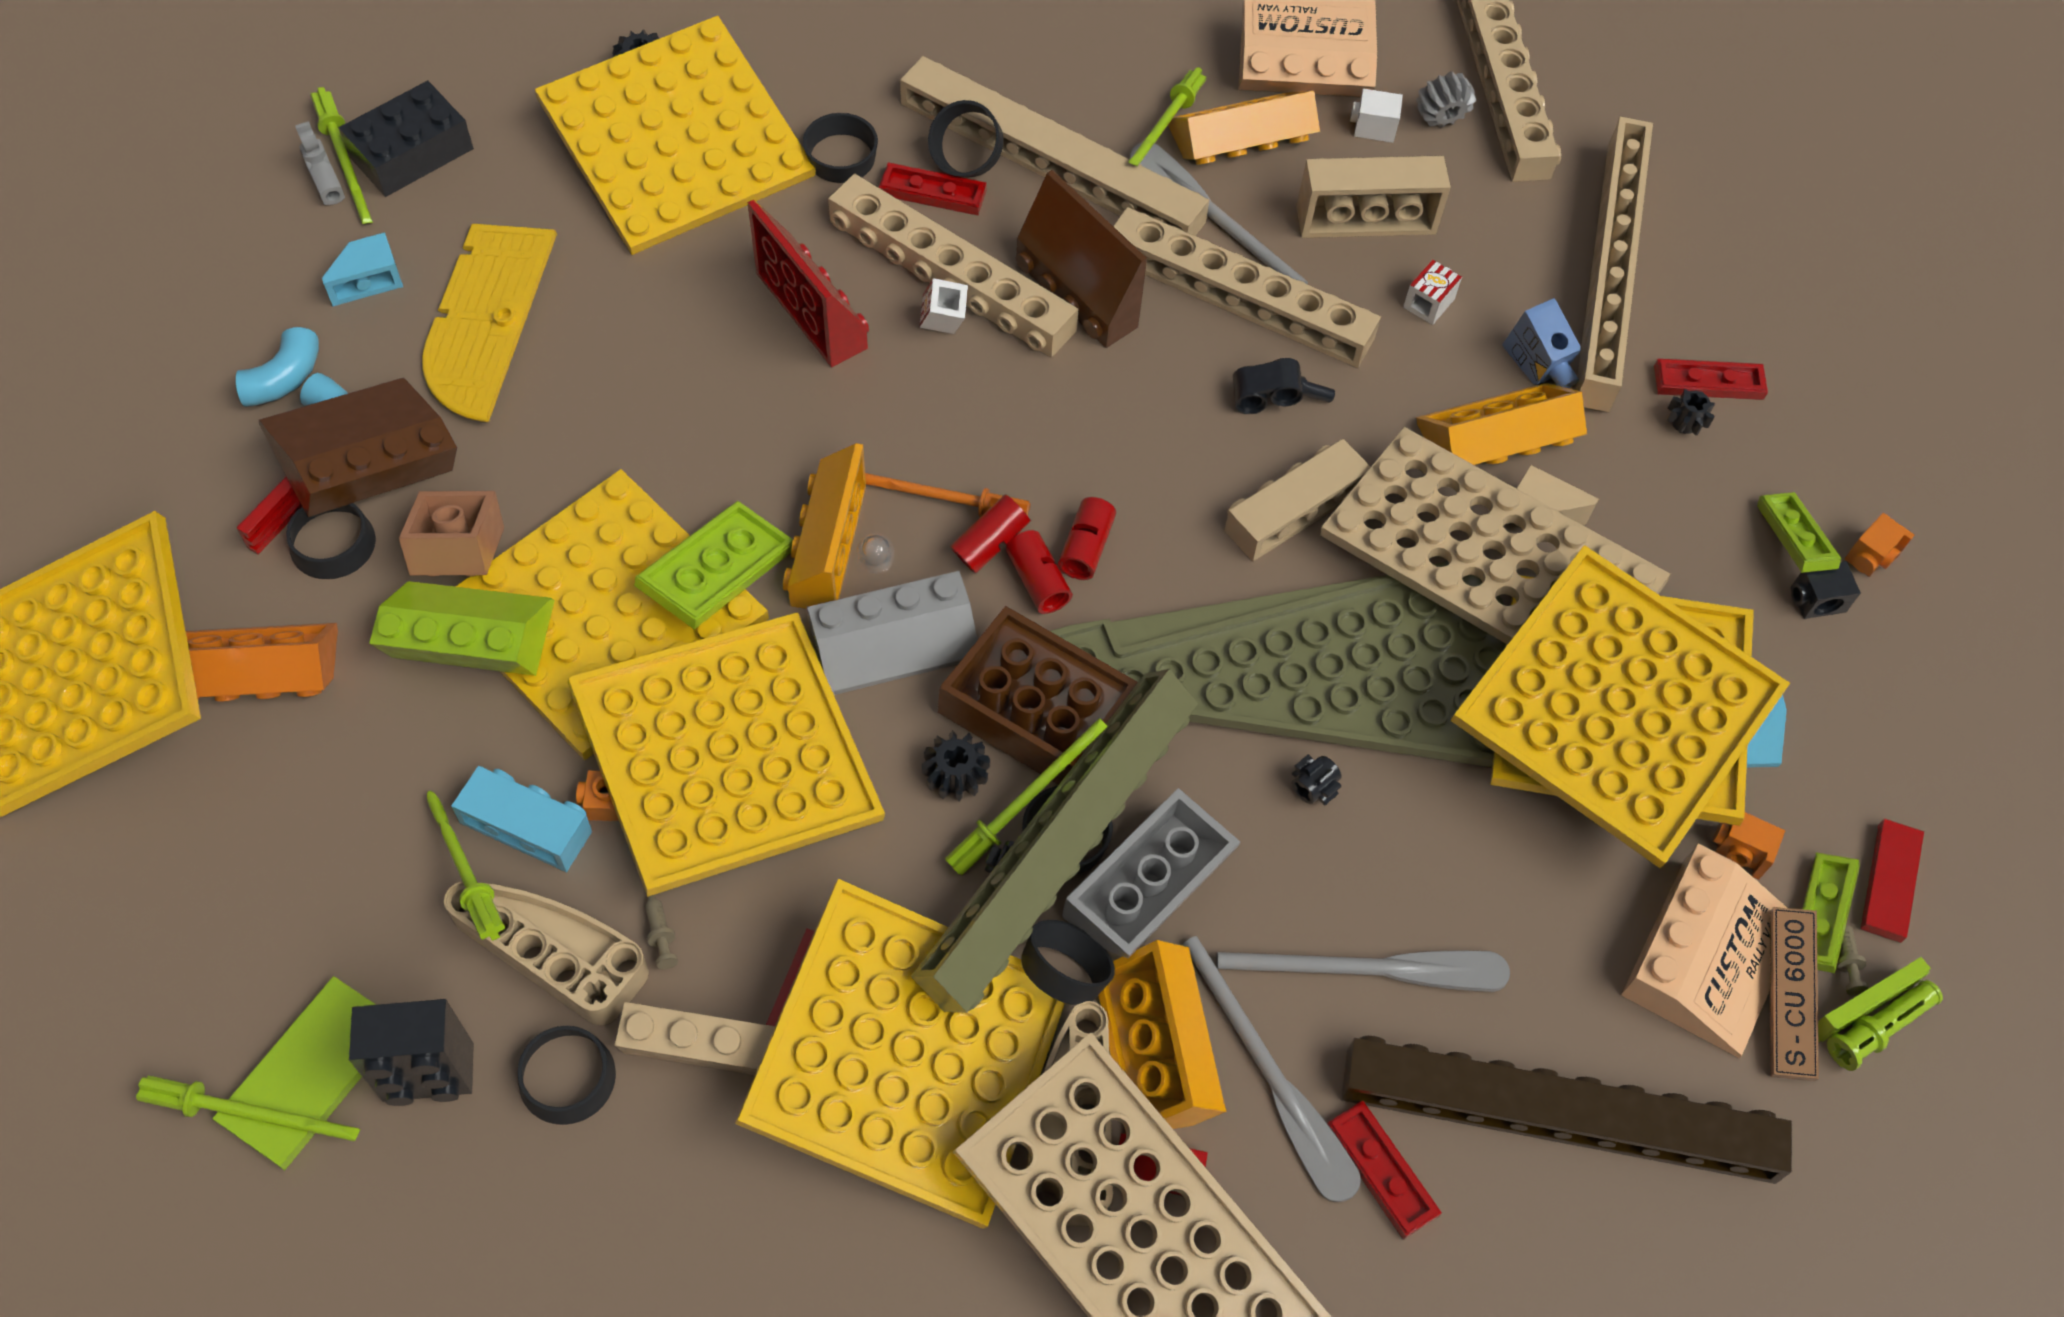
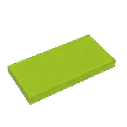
M736 501L635 577L634 586L687 625L696 629L788 556L792 550L793 539L744 504Z
M333 976L228 1100L326 1121L362 1077L349 1061L352 1007L376 1004ZM217 1112L212 1118L220 1126L284 1171L315 1135L313 1132Z

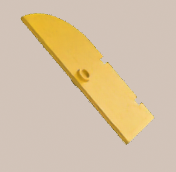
M471 224L462 247L465 251H472L471 255L460 254L438 308V311L447 314V317L434 318L422 354V369L426 384L434 397L450 411L472 420L489 422L555 242L556 230Z

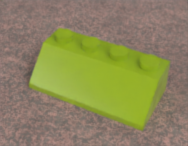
M408 581L379 606L369 644L392 658L536 676L555 600L548 597Z

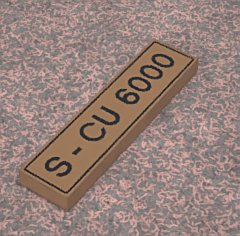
M1773 907L1770 910V1077L1807 1081L1819 1079L1817 911L1780 907Z

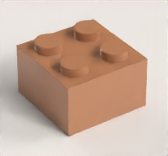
M419 491L399 536L409 575H427L430 577L439 575H487L504 531L496 492Z

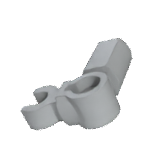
M309 121L295 125L302 142L299 146L301 154L324 205H334L341 202L345 196L320 139H316Z

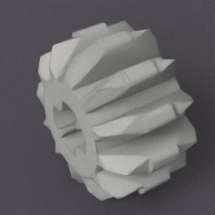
M1452 71L1448 72L1445 76L1438 75L1437 79L1433 81H1427V86L1418 91L1419 97L1416 99L1420 115L1423 116L1429 126L1438 125L1439 128L1444 127L1448 123L1453 125L1458 119H1464L1465 113L1474 109L1473 103L1476 101L1475 92L1468 79L1464 77L1463 73L1454 74Z

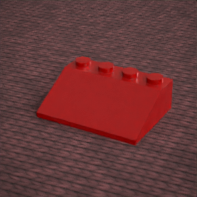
M754 199L747 202L756 274L832 368L868 349L867 333L869 332V326L861 313L856 314L845 293L841 289L836 290L831 284L826 270L822 266L818 267L813 262L808 248L803 243L799 244L791 233Z

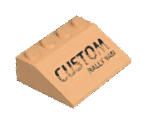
M1243 0L1238 90L1268 92L1314 91V94L1353 97H1361L1363 89L1374 90L1377 69L1375 0Z
M1698 843L1682 863L1621 996L1740 1058L1770 991V910L1773 907H1787L1739 864Z

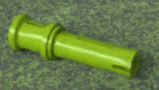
M1922 980L1918 985L1891 1002L1874 1016H1861L1853 1022V1027L1842 1035L1835 1034L1828 1039L1827 1049L1831 1057L1845 1070L1854 1071L1858 1069L1862 1064V1059L1872 1052L1879 1053L1886 1049L1889 1038L1912 1023L1936 1004H1940L1943 1000L1941 990L1932 981Z

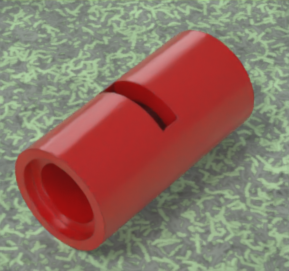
M1004 494L950 545V548L973 573L977 574L1001 551L998 545L1001 543L1007 545L1031 520L1012 498Z
M1086 497L1081 501L1058 561L1059 569L1067 576L1078 580L1093 578L1117 514L1115 507L1108 501L1098 497Z
M1028 530L1013 537L1006 545V552L1038 612L1049 614L1063 608L1070 602L1073 594L1061 571L1055 564L1040 533L1036 530Z

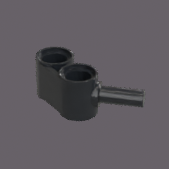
M1280 358L1273 362L1255 366H1244L1233 373L1235 408L1243 414H1256L1266 409L1268 397H1271L1273 404L1282 407L1296 405L1303 399V395L1328 403L1332 402L1335 397L1334 389L1309 382L1304 376H1301L1300 364L1292 358Z

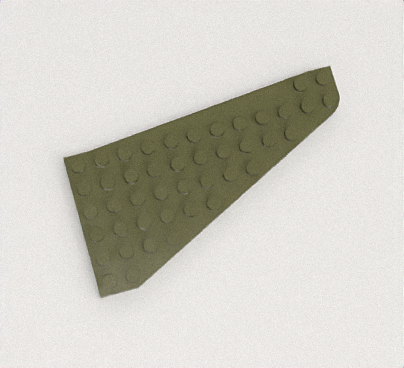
M1444 561L1433 565L1443 567L1449 565V562ZM1389 575L1111 622L1110 619H1104L1050 630L1057 636L1137 682L1140 681L1145 673L1170 669L1198 703L1189 716V722L1492 767L1494 751L1454 724L1451 719L1505 649L1506 643ZM1467 575L1462 578L1470 586H1479L1483 583L1479 577L1474 575ZM1500 595L1496 597L1497 601L1504 605Z

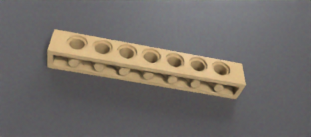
M1456 0L1512 182L1551 179L1556 165H1559L1561 161V148L1555 143L1553 137V124L1550 119L1548 120L1545 112L1544 96L1539 94L1537 88V74L1535 71H1532L1529 63V50L1527 47H1524L1521 25L1516 23L1514 17L1513 1Z
M852 175L828 198L830 222L837 229L846 231L859 239L866 247L873 248L885 255L892 263L908 269L921 281L930 283L934 278L968 285L966 306L975 314L984 316L997 324L1004 332L1020 338L1033 350L1041 351L1052 358L1077 331L1078 308L860 176Z
M1129 207L1125 209L1114 225L1126 239L1147 257L1145 275L1356 368L1360 366L1375 340L1381 316L1365 308H1360L1335 295L1307 285L1303 281L1293 279L1270 267L1263 266L1238 253L1228 251L1212 244L1208 240L1198 238L1175 226L1168 225Z

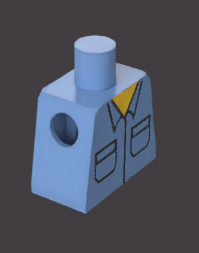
M1553 298L1526 310L1502 344L1533 384L1539 385L1552 379L1557 386L1573 387L1579 381V378L1570 364L1581 349L1557 301Z

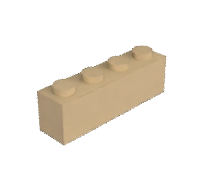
M1344 439L1332 446L1325 445L1307 462L1303 464L1301 462L1296 463L1283 477L1275 482L1270 480L1263 484L1256 494L1246 500L1241 498L1234 502L1228 509L1224 531L1253 562L1338 508L1371 467Z
M624 1002L615 1047L624 1054L755 1075L775 1026Z

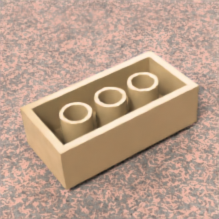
M1444 156L1307 159L1296 205L1301 238L1436 234L1451 188Z

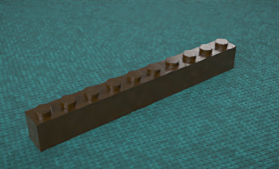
M1377 1036L1354 1037L1347 1050L1341 1101L1356 1104L1364 1101L1367 1106L1777 1184L1792 1172V1121L1776 1118V1114L1771 1111L1752 1110L1744 1112L1734 1110L1730 1104L1712 1101L1705 1104L1688 1101L1687 1096L1677 1093H1666L1662 1096L1645 1093L1642 1087L1635 1085L1607 1086L1602 1085L1599 1079L1593 1077L1570 1079L1560 1077L1556 1071L1545 1068L1528 1071L1515 1068L1513 1063L1503 1060H1493L1486 1063L1472 1060L1470 1055L1461 1052H1449L1446 1055L1429 1052L1427 1047L1419 1044H1405L1403 1047L1386 1044L1383 1038Z

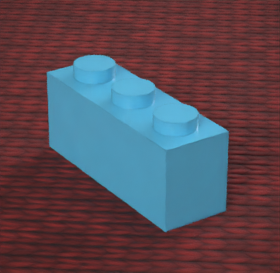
M478 765L451 805L460 824L566 873L592 833L586 811L579 805L570 801H565L562 804L553 800L545 790L538 786L529 785L527 788L515 782L512 776L500 769L490 771Z

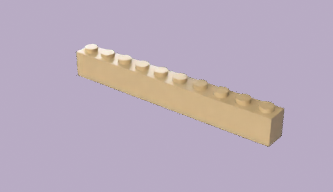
M922 56L900 80L901 104L931 120H934L944 107L956 101L971 100L984 105L994 115L1003 133L1001 156L1043 177L1053 170L1080 196L1119 216L1129 207L1194 236L1198 234L1206 223L1209 199L1143 167L1141 164L1138 167L1129 164V159L1028 109L1024 105H1020L1000 95L996 91L972 81L968 77L944 67L940 63ZM977 112L965 113L955 118L948 125L947 128L992 151L994 150L996 130L993 121L986 115Z
M1621 116L1608 144L1577 374L1579 381L1576 383L1575 389L1582 391L1584 407L1610 412L1622 387L1653 123Z

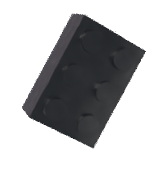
M429 80L338 127L349 157L385 197L474 149L466 120Z
M446 999L352 1007L349 1061L382 1102L392 1106H405L412 1104L414 1099L431 1098L438 1102H450L457 1100L459 1095L472 1094L474 1043Z

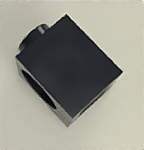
M1847 561L1840 562L1839 569L1800 572L1790 587L1792 600L1795 605L1799 606L1804 619L1846 613L1861 594Z

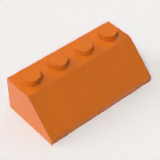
M337 623L186 631L197 699L199 700V697L214 696L215 701L222 702L235 700L240 695L255 694L257 699H270L280 696L282 692H296L297 696L300 697L315 696L322 693V690L334 679L338 635Z

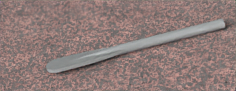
M1142 143L1137 144L1132 149L1130 159ZM1154 143L1140 163L1143 167L1209 199L1207 216L1266 266L1308 284L1307 280L1216 206L1198 182L1173 157Z
M1197 936L1191 937L1183 943V946L1189 947L1192 961L1272 1088L1274 1100L1283 1124L1318 1190L1326 1199L1333 1202H1344L1351 1199L1359 1190L1361 1183L1358 1168L1321 1115L1305 1096L1286 1080Z
M1430 951L1395 955L1384 959L1217 952L1216 956L1217 969L1380 975L1418 985L1469 991H1499L1505 987L1510 977V968L1506 960L1499 954L1491 951Z

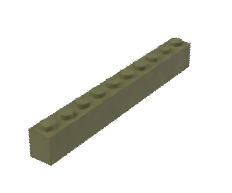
M1170 669L1145 673L1106 723L1107 728L1085 750L911 975L915 982L944 1012L967 1013L982 1001L985 988L994 977L1006 969L1009 963V956L1019 944L1029 938L1033 931V924L1043 912L1047 911L1057 899L1056 893L1066 881L1070 880L1079 871V863L1086 853L1100 843L1103 838L1102 832L1111 820L1117 818L1123 812L1125 801L1134 790L1138 789L1146 781V773L1154 762L1161 759L1169 749L1168 744L1175 734L1188 725L1190 721L1189 716L1198 703Z

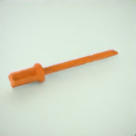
M865 473L867 485L979 507V517L1003 496L990 493L988 488L983 489L981 496ZM1010 497L1028 515L1030 510L1029 501Z

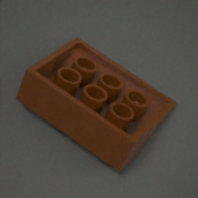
M1053 170L1049 171L1017 237L1016 262L1019 268L1024 273H1029L1040 286L1078 308L1077 321L1084 326L1091 338L1097 339L1105 348H1108L1139 326L1147 257Z
M404 377L259 419V426L308 517L453 471L457 446L437 412Z
M1005 606L939 687L938 713L1042 774L1099 718L1106 724L1138 682ZM1089 745L1052 781L1059 785Z

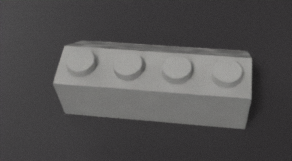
M960 571L807 607L810 633L817 657L834 695L958 665L977 641L971 605Z
M1178 788L1066 898L1062 917L1070 924L1084 930L1104 949L1129 958L1226 860L1241 842Z

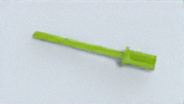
M1196 67L1194 71L1189 70L1183 80L1172 87L1170 91L1172 103L1129 160V164L1138 167L1180 108H1189L1194 104L1195 95L1206 81V76L1201 74V68Z
M319 87L317 92L310 94L319 119L317 123L318 129L322 134L330 135L362 224L373 223L338 128L346 124L345 120L339 115L331 92H326L324 87Z
M1099 718L988 826L979 819L976 822L978 827L945 860L958 874L963 875L993 845H1001L1002 842L996 834L1107 728V725Z
M428 791L427 801L430 810L441 828L443 839L466 888L460 895V905L469 912L482 940L489 936L492 941L500 938L498 932L505 929V925L493 901L495 896L493 888L489 884L477 882L459 840L449 825V820L441 801L434 792Z
M148 1075L147 1078H141L138 1084L140 1090L136 1094L137 1101L183 1111L186 1117H193L200 1108L353 1142L361 1130L355 1127L205 1095V1086L203 1082L199 1081L186 1084Z

